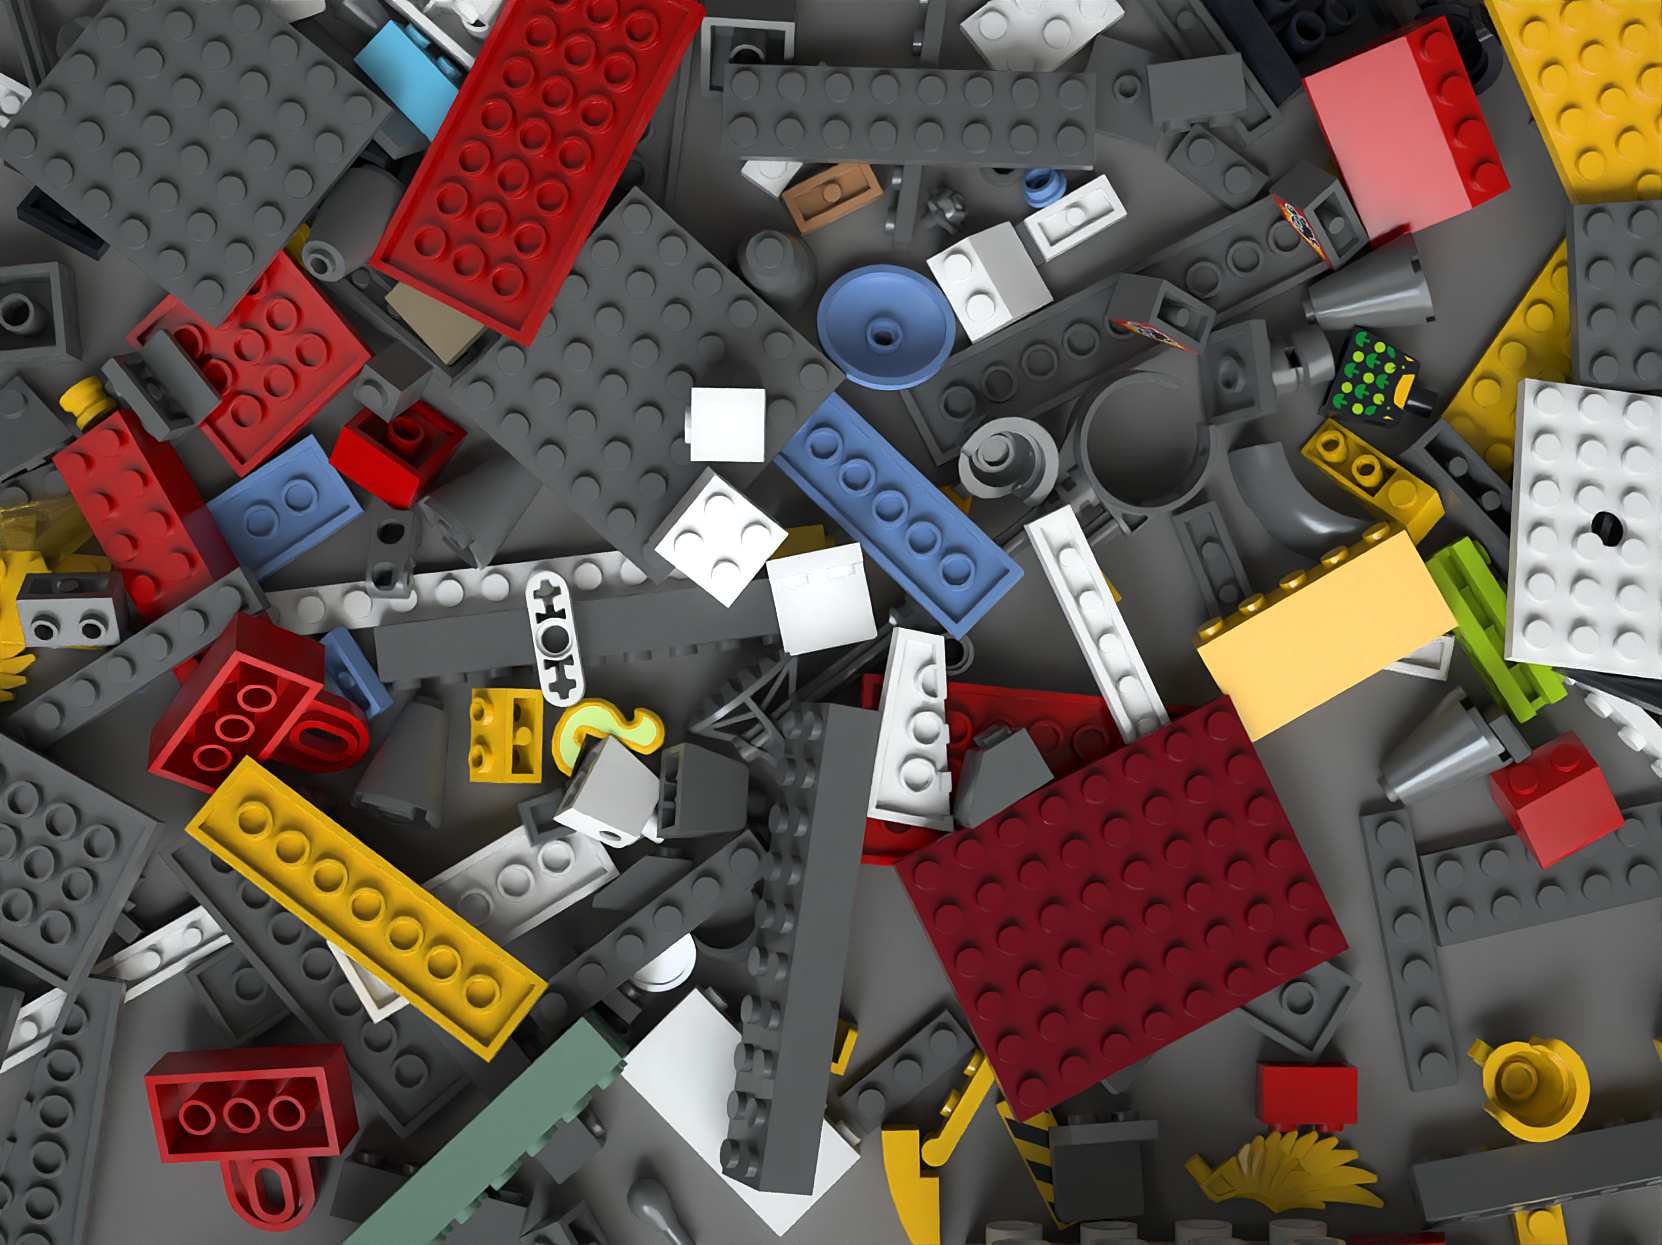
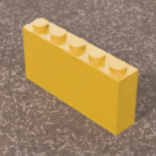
M1396 521L1389 525L1387 522H1381L1370 527L1362 534L1363 540L1349 548L1339 546L1330 550L1321 557V564L1307 572L1301 569L1290 573L1279 582L1281 587L1265 596L1262 593H1258L1245 599L1239 604L1238 612L1224 620L1222 617H1216L1205 622L1197 629L1198 635L1191 638L1192 643L1222 694H1229L1252 743L1459 626L1407 532Z

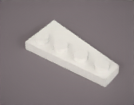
M900 627L893 628L878 711L882 712L867 817L949 832L954 831L953 815H950L949 792H952L951 772L947 768L946 744L949 743V725L945 724L944 699L947 698L944 636Z

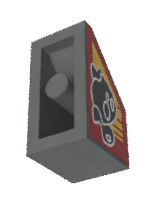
M1302 158L1269 189L1285 220L1333 270L1337 271L1370 240L1338 178Z
M1120 273L1106 317L1135 334L1202 355L1217 311L1163 278Z

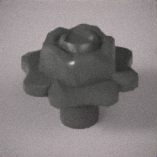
M941 185L936 187L930 186L927 189L929 194L927 201L929 211L920 217L923 226L928 231L941 226L952 235L965 232L963 221L969 209L963 199V195L958 190H953L952 188L945 190Z

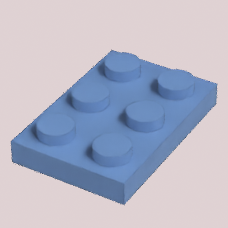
M314 434L309 435L206 503L208 510L240 566H249L258 583L366 512L339 470L328 463L330 456Z

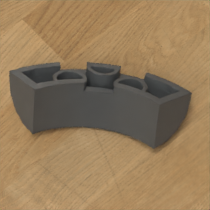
M1282 441L1251 446L1227 454L1234 481L1246 506L1251 508L1259 521L1269 530V534L1297 554H1302L1322 563L1321 557L1330 550L1339 546L1349 548L1363 540L1362 534L1370 527L1381 522L1390 524L1389 520L1371 521L1351 518L1339 514L1318 502L1306 491L1294 475L1286 458Z

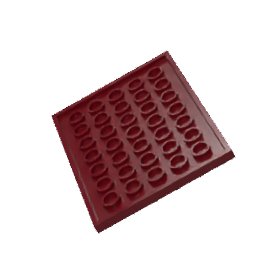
M1222 694L1037 788L973 829L963 826L891 863L1011 1113L1019 1124L1349 949L1346 939L1229 694Z

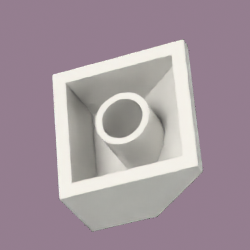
M1010 221L966 237L926 260L973 345L1016 324L1054 302L1053 297Z

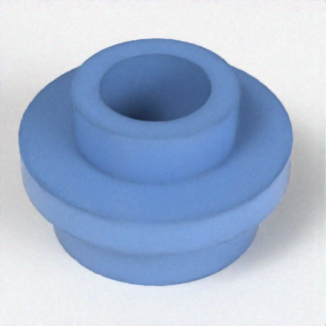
M1029 169L1022 178V196L1026 203L1034 208H1043L1055 203L1061 198L1067 187L1066 177L1060 169Z

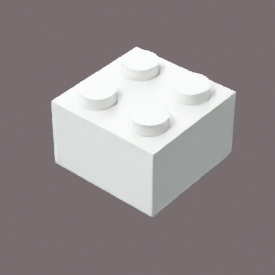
M708 466L651 535L649 541L655 551L725 606L729 607L787 537L788 532L777 520Z

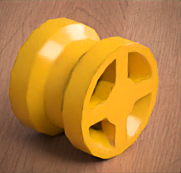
M91 376L78 382L59 401L65 412H72L77 418L76 425L82 433L89 432L120 409L117 402L112 397H107L103 392V383L97 376Z

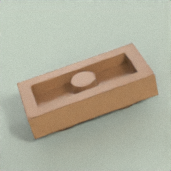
M840 163L781 192V198L801 237L882 198L884 195L870 165Z

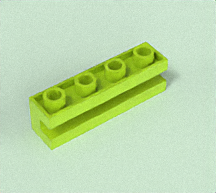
M1468 536L1456 538L1422 560L1459 625L1451 629L1450 632L1455 636V640L1493 700L1498 703L1513 724L1526 722L1537 715L1535 712L1537 709L1545 704H1554L1568 695L1562 685L1566 681L1565 676L1551 671L1552 666L1504 660L1508 586L1501 579L1496 581L1487 567L1491 563L1490 558L1477 540L1471 541Z

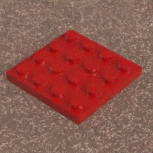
M286 246L218 330L210 326L170 293L124 337L133 349L138 352L159 330L168 329L223 398L222 403L198 427L241 478H246L259 469L359 376L366 362L376 356V353Z

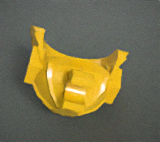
M1533 1035L1528 1043L1514 1041L1500 1045L1494 1050L1477 1038L1468 1050L1467 1054L1473 1058L1477 1065L1483 1068V1088L1488 1100L1482 1108L1513 1135L1531 1142L1555 1140L1571 1131L1584 1115L1590 1096L1588 1072L1580 1056L1563 1041L1550 1039L1549 1037L1541 1039Z

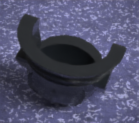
M1415 0L1422 11L1413 20L1445 15L1475 95L1478 96L1491 87L1501 72L1503 54L1500 48L1502 42L1487 7L1481 3L1470 6L1462 3L1460 0Z

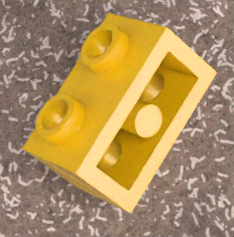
M472 688V703L469 711L471 743L468 756L470 782L541 783L544 696L542 689Z

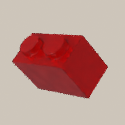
M1256 1061L1255 1117L1263 1124H1268V1130L1294 1132L1297 1131V1124H1315L1316 1131L1336 1133L1343 1132L1344 1125H1357L1358 1068L1349 1062H1316L1313 1064L1310 1061Z

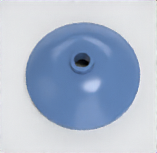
M879 264L864 266L850 271L828 288L819 305L816 332L823 354L847 376L846 378L873 389L900 390L925 382L943 367L952 351L956 323L949 301L932 281L908 268ZM885 340L890 345L882 346L877 344L876 341Z

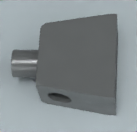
M686 742L662 750L656 838L722 837L743 831L746 826V817L760 819L764 815L767 807L766 795L764 792L748 789L749 769L744 763Z

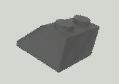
M704 0V7L707 13L702 20L700 98L723 99L724 64L794 65L798 0Z
M994 724L973 737L976 745L965 752L950 814L953 815V822L956 825L973 829L1054 778L1025 728L1008 727L1007 724L999 727L998 724Z

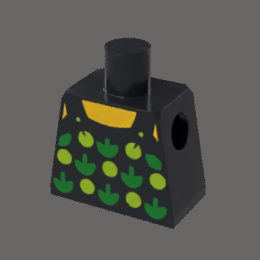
M1355 326L1346 333L1335 364V378L1328 383L1317 415L1391 429L1400 423L1404 411L1428 419L1435 406L1438 393L1414 384L1421 366L1418 360L1366 330Z

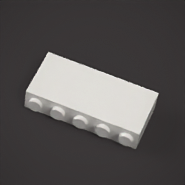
M697 984L624 1056L623 1059L628 1065L624 1068L621 1075L781 1237L861 1157V1149L856 1145L861 1139L842 1119L835 1124L824 1113L812 1196L759 1192L723 1175V1167L720 1163V1148L724 1139H727L730 1119L727 1115V1100L735 1086L737 1071L734 1067V1053L737 1045L741 1042L744 1023L741 1020L737 1024L725 1012L730 1005L712 986L704 990Z

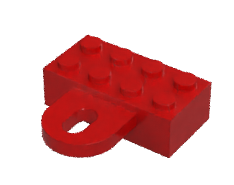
M237 611L151 730L147 772L212 795L246 755L261 766L270 758L307 772H337L356 764L365 755L369 746V721L364 711L358 705L348 699L321 689L324 686V644ZM312 727L319 728L341 736L344 740L331 742L306 733L303 730Z
M343 1043L167 1052L144 1075L161 1163L220 1161L226 1195L232 1208L245 1222L264 1231L283 1232L291 1230L305 1221L315 1208L321 1193V1180L316 1156L341 1155L360 1130ZM262 1168H270L280 1176L285 1206L274 1205L268 1200L263 1183Z

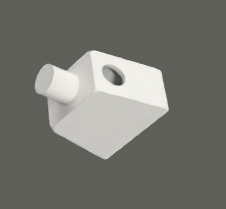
M610 735L591 746L553 819L615 848H622L636 841L641 834L654 843L659 844L664 839L656 838L658 811L654 808L659 800L660 779L616 738Z

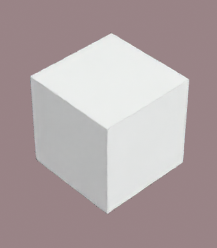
M692 388L691 405H686L685 443L691 444V461L765 462L766 390Z

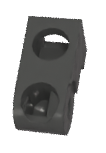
M372 510L366 566V588L370 598H410L413 587V567H415L417 549L421 547L423 528L414 511ZM389 523H399V524H401L402 526H398V525H388V524H389Z

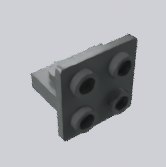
M168 329L159 330L138 352L114 356L101 368L109 378V381L105 384V389L117 402L121 410L133 409L140 417L142 427L150 435L154 436L159 442L169 440L173 448L223 401L219 392Z

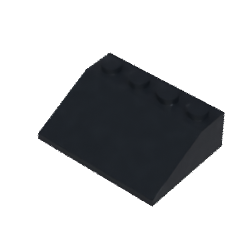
M1204 0L1238 52H1241L1242 58L1277 108L1305 92L1300 78L1402 27L1385 0Z

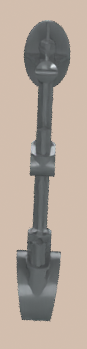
M1136 369L1110 374L1089 387L1078 399L1070 413L1065 439L1058 451L1059 473L1053 489L1039 506L1032 507L1030 511L992 539V541L1013 559L1032 544L1023 525L1070 504L1078 520L1083 516L1081 510L1085 506L1090 504L1092 507H1095L1099 504L1103 512L1081 528L1094 554L1118 534L1122 533L1128 539L1159 514L1174 510L1193 498L1207 481L1215 462L1217 432L1213 423L1205 421L1196 422L1197 446L1188 470L1174 486L1151 498H1126L1107 489L1095 477L1087 451V437L1091 420L1099 405L1113 391L1129 384L1142 382L1158 384L1170 390H1175L1181 386L1182 380L1168 374ZM907 594L904 596L906 603L897 610L893 606L888 609V619L882 626L876 629L877 637L875 639L858 643L797 692V655L791 656L789 652L785 653L783 646L778 648L775 653H766L757 658L755 666L746 665L737 672L738 679H728L719 687V694H711L702 703L703 708L695 712L686 728L691 734L731 741L748 763L759 756L777 768L779 761L767 749L774 743H779L784 749L786 738L783 735V721L786 713L790 710L791 702H829L860 678L862 674L869 671L889 655L894 627L944 636V640L955 638L912 596ZM967 634L958 641L959 650L956 656L950 660H945L946 680L952 675H958L966 671L972 663L974 646ZM781 670L760 704L753 693ZM789 671V698L771 712H766L765 709ZM743 701L752 710L717 721ZM758 717V722L741 735L714 730L721 726Z

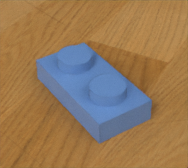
M344 625L330 631L319 641V643L325 645L324 675L337 695L358 705L366 714L369 722L373 721L394 703L387 692L385 684L379 682L378 676L363 655L359 644L352 638Z

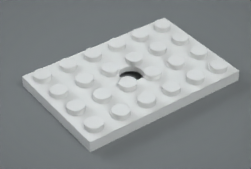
M1525 378L1518 383L1504 660L1662 679V397ZM1602 511L1610 512L1620 520L1623 527V536L1618 545L1613 547L1605 546L1601 538L1592 533L1591 524L1597 513Z

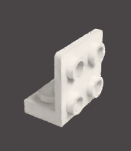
M860 542L766 561L785 653L789 652L791 656L871 640L877 637Z

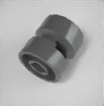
M1317 323L1290 331L1287 340H1284L1280 335L1269 338L1273 382L1276 387V398L1297 392L1300 383L1310 388L1334 380L1335 366L1326 336ZM1287 356L1290 357V361L1293 367L1291 369L1286 358Z

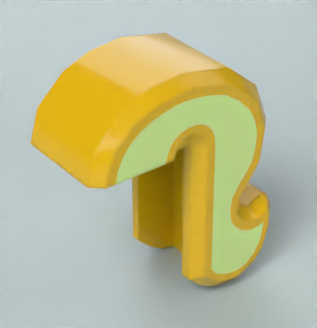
M583 698L575 705L566 708L555 726L552 737V755L558 769L569 777H574L589 735L601 739L611 735L624 747L649 755L662 747L666 741V724L660 715L644 707L636 708L634 710V720L629 721L618 705L604 698Z

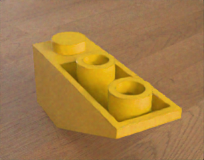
M1330 417L1300 451V454L1377 521L1389 520V523L1396 521L1405 529L1415 547L1445 513L1438 492Z

